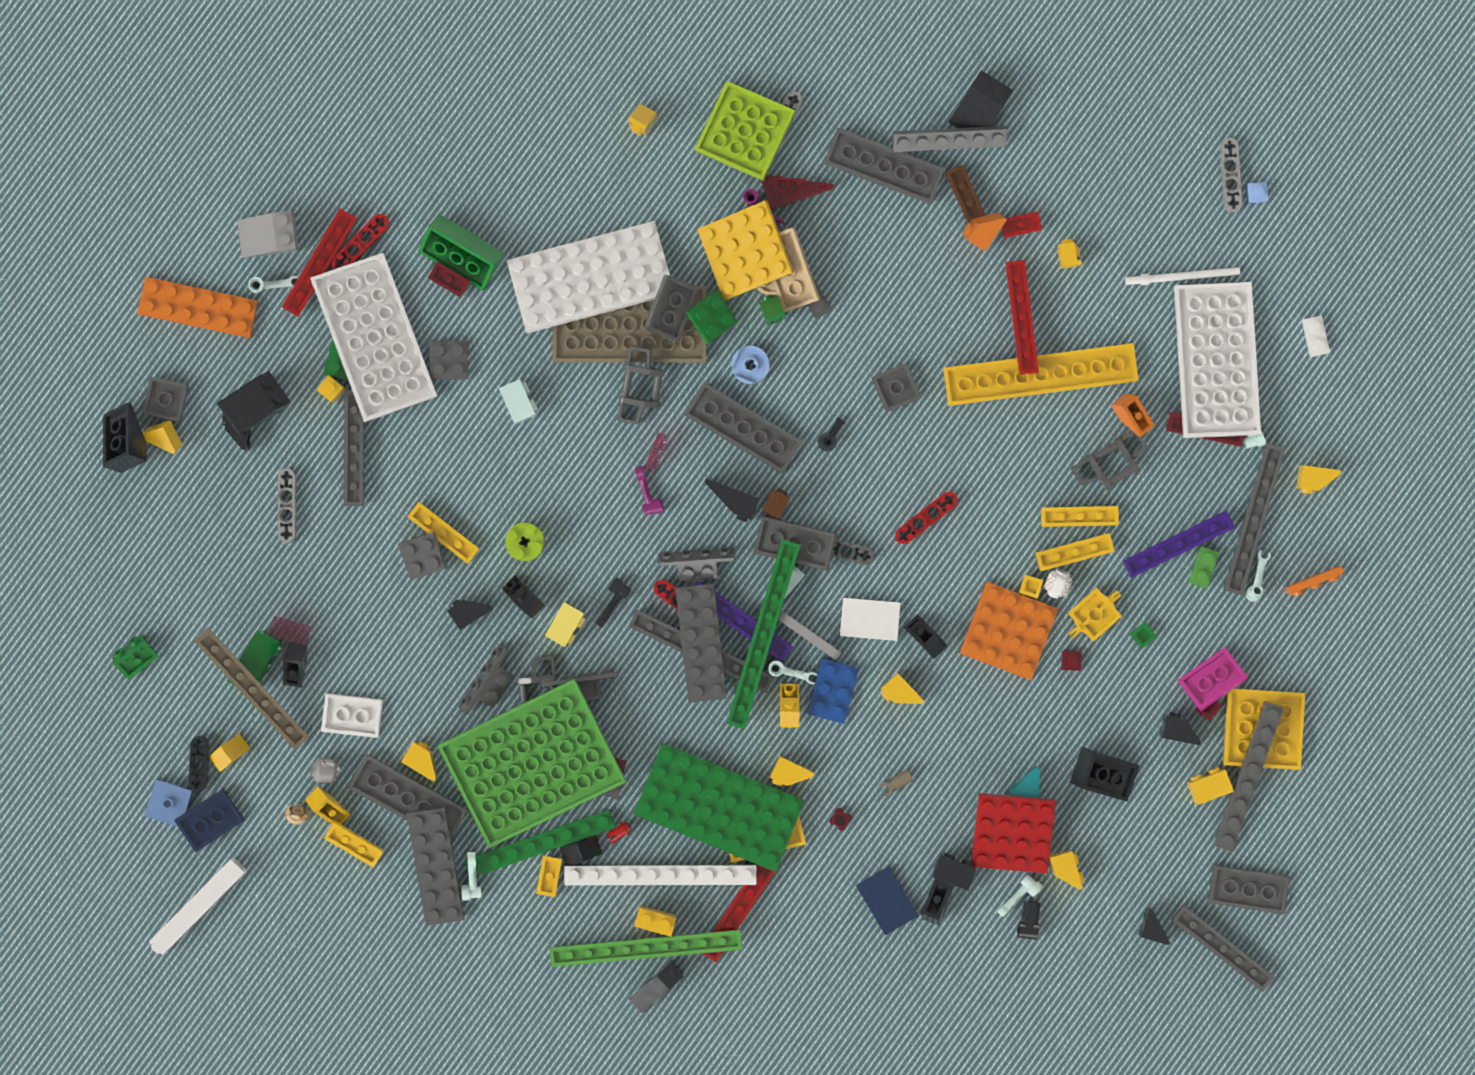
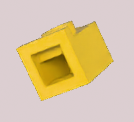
M1073 239L1061 241L1062 244L1057 246L1060 268L1080 266L1082 261L1077 260V258H1080L1079 247L1075 246Z

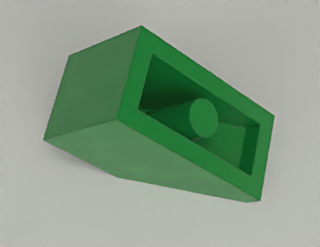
M773 295L762 298V302L759 305L767 326L785 320V313L778 296L773 297Z

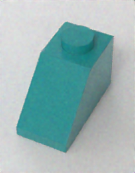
M1034 766L1007 792L1011 796L1038 798L1040 769Z

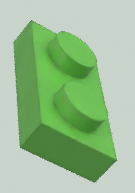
M1200 546L1188 583L1207 589L1220 552Z

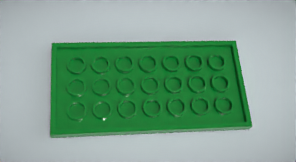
M662 743L633 815L777 872L805 800Z

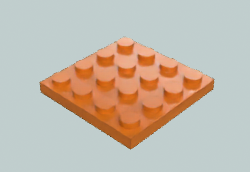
M986 582L959 653L1032 680L1058 608Z

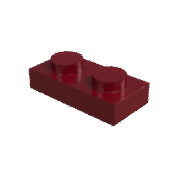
M438 261L428 276V279L462 298L471 282Z

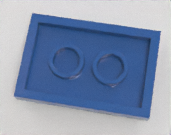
M822 658L807 714L845 724L859 668Z

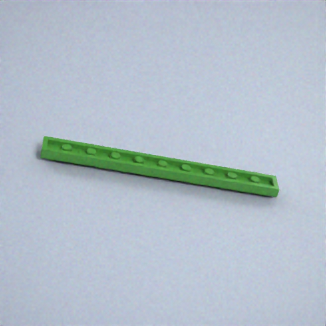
M740 929L675 935L671 937L664 936L550 947L549 950L551 967L742 950L743 946Z

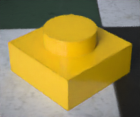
M1024 575L1019 593L1038 599L1043 580Z

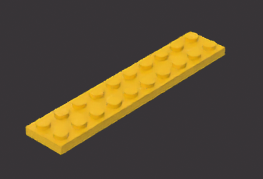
M1134 343L1038 355V374L1019 376L1017 358L943 368L948 406L1139 381Z

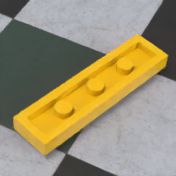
M420 502L407 516L427 533L435 532L438 541L467 564L470 563L480 550Z
M1118 506L1041 508V527L1119 525Z
M1107 533L1036 552L1035 555L1039 570L1044 571L1115 552L1111 535Z

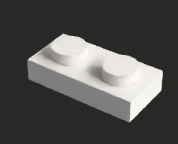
M1322 315L1303 319L1302 325L1310 357L1330 353Z

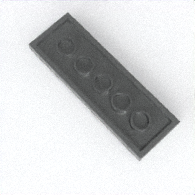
M837 128L824 162L827 166L929 205L933 201L945 170L943 167L904 152H893L891 147L841 128Z
M703 382L684 416L782 474L802 443V440L705 382Z
M714 584L675 588L688 703L727 699Z
M366 754L348 787L407 821V812L446 806L451 839L468 811L467 808L369 754Z
M446 806L407 812L426 926L463 921L465 916Z

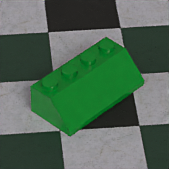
M440 214L429 224L418 250L420 254L435 263L438 261L470 280V284L482 291L487 287L504 255V252Z

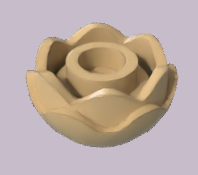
M300 804L295 806L289 805L285 809V816L290 823L299 825L308 819V809H304Z

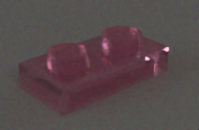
M657 434L644 469L652 472L653 468H658L661 458H658L660 450L664 451L667 444L664 434Z

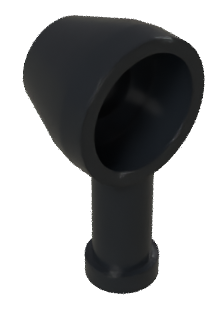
M836 418V422L829 432L819 436L818 446L821 450L828 452L836 447L837 439L835 436L842 425L845 424L840 418ZM825 438H829L831 440L830 445L824 444Z

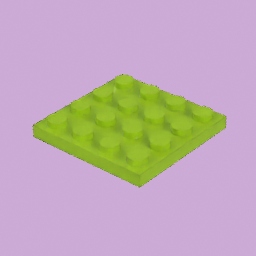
M726 81L694 150L764 181L796 111Z

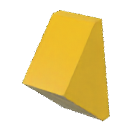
M171 420L148 427L143 432L146 442L172 454H175L182 446V442Z
M239 733L221 745L209 758L221 772L249 751L251 747Z

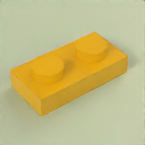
M543 855L536 894L556 897L562 858Z

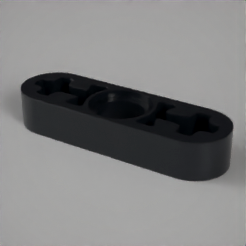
M204 736L194 737L190 743L189 787L194 792H200L208 785L209 741ZM199 739H201V743L205 744L204 747H201L200 752L205 753V756H194V752H199L198 746H195V743L199 742ZM197 758L204 761L202 769H196L194 766V761ZM193 772H204V775L199 776V780L203 782V785L199 786V788L193 783L197 780L198 774L193 775Z

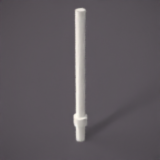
M1240 267L1157 275L1140 274V276L1125 277V284H1141L1142 286L1154 282L1240 275Z

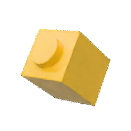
M328 375L316 390L330 402L335 403L346 388Z

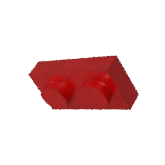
M1038 211L1006 218L1007 221L1002 226L1004 239L1042 231Z

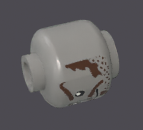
M319 757L316 762L313 761L311 777H314L316 782L330 784L335 778L339 777L340 766H337L335 759Z

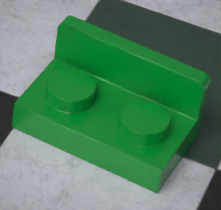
M141 634L140 636L133 637L123 649H118L112 659L116 668L129 680L159 656L146 641L145 636Z

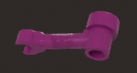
M748 189L744 192L743 199L749 207L760 203L756 190ZM773 215L776 224L780 222L785 226L783 219Z
M643 466L635 468L646 503L642 505L645 516L653 513H663L664 507L661 498L652 500Z

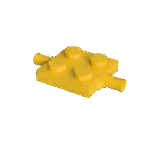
M1094 588L1068 612V615L1074 620L1076 625L1068 635L1074 639L1082 632L1094 642L1122 617L1113 604L1122 595L1116 590L1107 597L1097 588Z

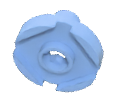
M746 346L739 349L734 354L731 362L733 374L740 382L745 384L759 383L768 374L770 366L766 353L756 346ZM753 360L754 365H756L755 369L747 370L745 362Z

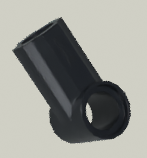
M1023 901L1017 938L1038 939L1040 902Z

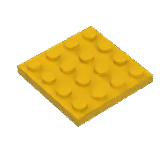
M767 201L760 202L697 229L724 301L794 273Z
M1233 689L1227 693L1223 765H1242L1262 705L1266 701L1282 706L1284 709L1263 768L1301 770L1305 693Z

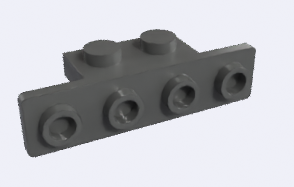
M728 547L720 549L705 548L697 551L683 550L682 552L665 551L658 554L659 566L678 565L679 581L717 579L716 562L735 561V550Z
M498 644L493 649L488 662L482 666L481 673L472 682L466 696L461 699L458 708L464 714L468 715L477 700L493 708L513 677L510 672L499 667L509 651L503 645Z
M611 669L602 671L600 675L589 672L584 673L583 677L576 678L575 675L564 676V680L558 681L556 678H548L541 684V687H557L575 678L586 701L600 700L602 695L599 680L617 678L619 673Z

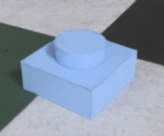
M1267 182L1246 184L1248 204L1268 202Z

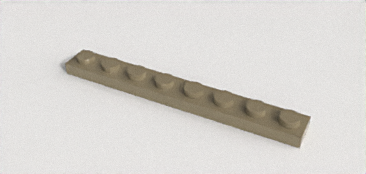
M208 627L193 640L294 750L309 738L305 731Z

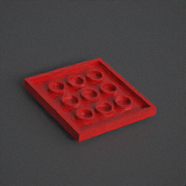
M978 793L971 855L972 867L1048 873L1056 799Z

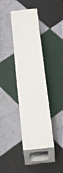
M235 858L230 859L149 941L152 944L151 948L157 954L161 953L164 955L247 870Z

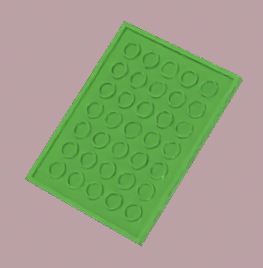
M575 678L437 745L488 848L626 783V779Z

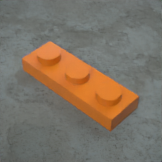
M1336 566L1284 588L1287 594L1297 596L1304 593L1303 589L1308 587L1315 589L1322 586L1321 582L1329 580V582L1340 579L1339 575L1343 574L1344 571L1342 566Z

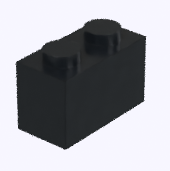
M945 852L944 855H938L931 876L969 891L976 868L972 867V862L962 859V862L955 860L954 855Z

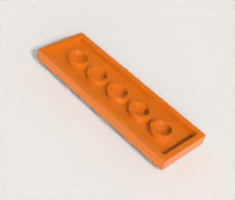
M145 277L137 314L251 339L259 301Z

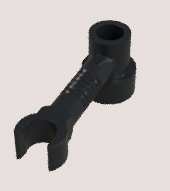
M617 577L608 589L614 593V596L595 622L601 628L621 597L626 599L631 591V588L623 584V581Z

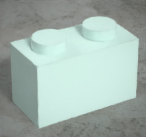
M519 379L499 388L514 424L536 416L535 411L538 408L534 399L530 400L527 393H530L526 382L522 383Z

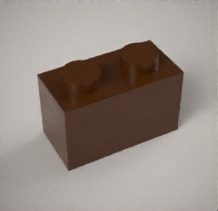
M777 488L776 491L773 489L762 511L779 519L790 499L787 497L788 493L780 488Z

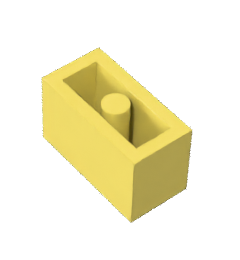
M564 602L545 636L563 647H566L567 644L571 646L576 637L574 635L576 628L581 629L586 620L583 618L585 613Z

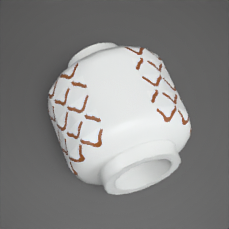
M1056 569V571L1049 573L1044 587L1048 591L1047 594L1058 599L1059 596L1064 597L1067 595L1073 581L1068 572Z

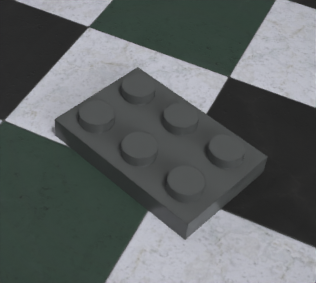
M664 274L644 329L679 343L688 319L686 312L692 308L699 288Z

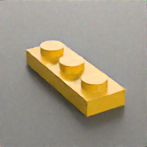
M335 820L324 837L325 840L373 868L384 849Z

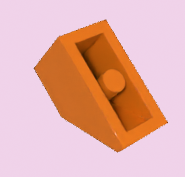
M999 212L974 218L965 226L962 235L967 241L986 251L1007 219Z
M1124 393L1111 404L1120 421L1139 437H1142L1155 426L1137 395Z

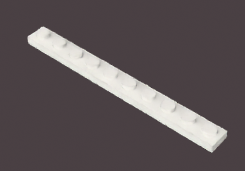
M756 865L564 866V885L757 884Z

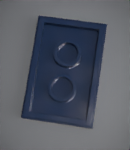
M223 788L176 818L174 822L193 850L197 852L245 819Z
M889 866L856 885L885 935L918 916Z

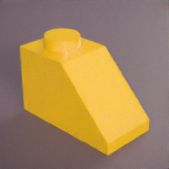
M1305 465L1299 466L1296 489H1301V493L1313 494V491L1321 490L1341 474V470Z
M898 673L880 688L883 691L881 695L887 702L891 700L894 703L922 704L924 702Z
M420 740L419 742L414 741L401 762L435 782L438 776L432 751L428 749L429 745Z
M779 756L770 774V778L773 779L772 783L782 787L783 784L789 786L812 778L815 773Z
M319 786L305 799L313 812L330 824H333L335 820L342 825L351 815L336 799Z

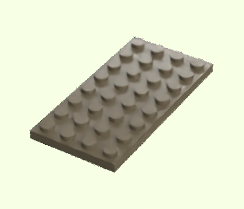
M694 286L699 288L693 306L706 297V286ZM654 300L553 326V363H626L630 346L651 349V363H706V343L689 317L679 343L644 329ZM634 350L631 363H646L647 354Z

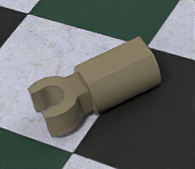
M906 769L890 778V782L880 783L879 787L888 786V792L884 793L886 797L891 795L893 789L896 788L898 790L913 781Z

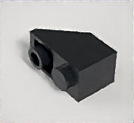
M516 575L502 587L511 600L531 619L545 606Z

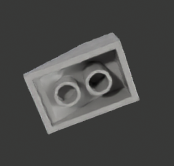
M291 210L237 220L242 258L299 251L295 213Z

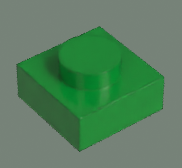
M1145 622L1129 633L1141 649L1157 637Z

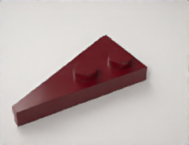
M766 175L765 180L761 181L770 210L834 189L833 184L826 182H813L782 176Z

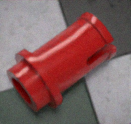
M626 821L624 823L620 822L618 827L606 833L608 839L611 838L610 842L614 844L623 836L630 835L629 832L632 829Z

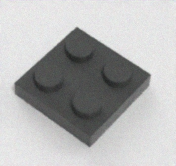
M429 341V375L431 380H468V341Z
M907 362L871 377L886 413L922 398Z
M150 377L142 414L181 422L189 385Z
M435 532L398 544L410 580L448 568Z

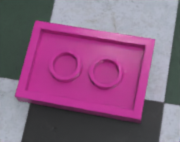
M1224 647L1178 679V683L1197 708L1203 711L1245 682L1248 676Z

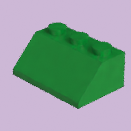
M258 630L255 632L239 661L262 684L263 680L261 677L264 672L267 674L273 665L271 661L274 656L277 657L282 651L283 647H281V644L283 642L264 630Z

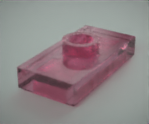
M274 616L269 635L307 645L312 626Z

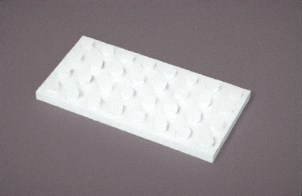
M655 221L506 260L526 334L654 300L664 274L670 276Z
M384 253L310 278L364 423L437 397Z
M1252 282L1175 285L1174 296L1183 438L1260 435L1261 423Z

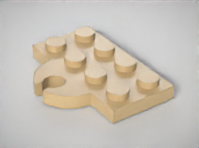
M795 227L779 232L794 273L757 288L765 295H777L784 313L820 300Z

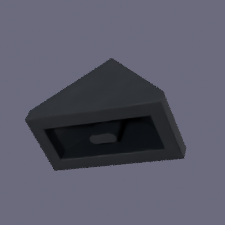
M597 835L560 847L565 865L584 862L603 854Z
M1148 907L1145 910L1138 935L1165 945L1170 944L1155 913Z

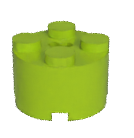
M516 524L507 532L505 539L506 549L517 560L532 561L538 558L544 550V534L541 529L533 524ZM523 537L530 539L528 547L521 545Z

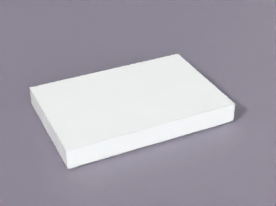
M843 598L840 636L897 641L900 603Z
M325 693L321 732L379 738L383 699Z

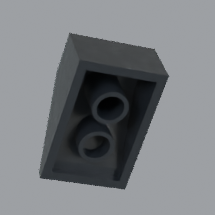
M981 70L949 120V123L957 128L991 127L1014 90Z
M267 371L220 400L217 405L237 434L240 435L282 412L291 401L270 371Z
M128 402L104 414L103 467L123 473L145 462L147 457L146 441L132 404Z
M1082 746L1069 783L1088 791L1127 802L1140 766Z

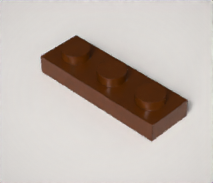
M961 165L945 172L967 224L974 218L986 216L964 166Z

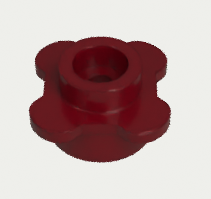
M837 808L833 817L829 819V823L843 831L846 829L847 823L852 820V816L844 813L841 808Z

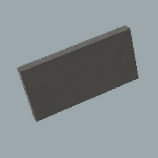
M762 516L753 553L777 558L783 539L800 545L795 563L828 571L837 533Z
M1213 864L1207 902L1284 915L1290 876Z

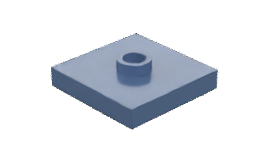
M156 779L144 816L177 826L174 820L187 812L193 791Z

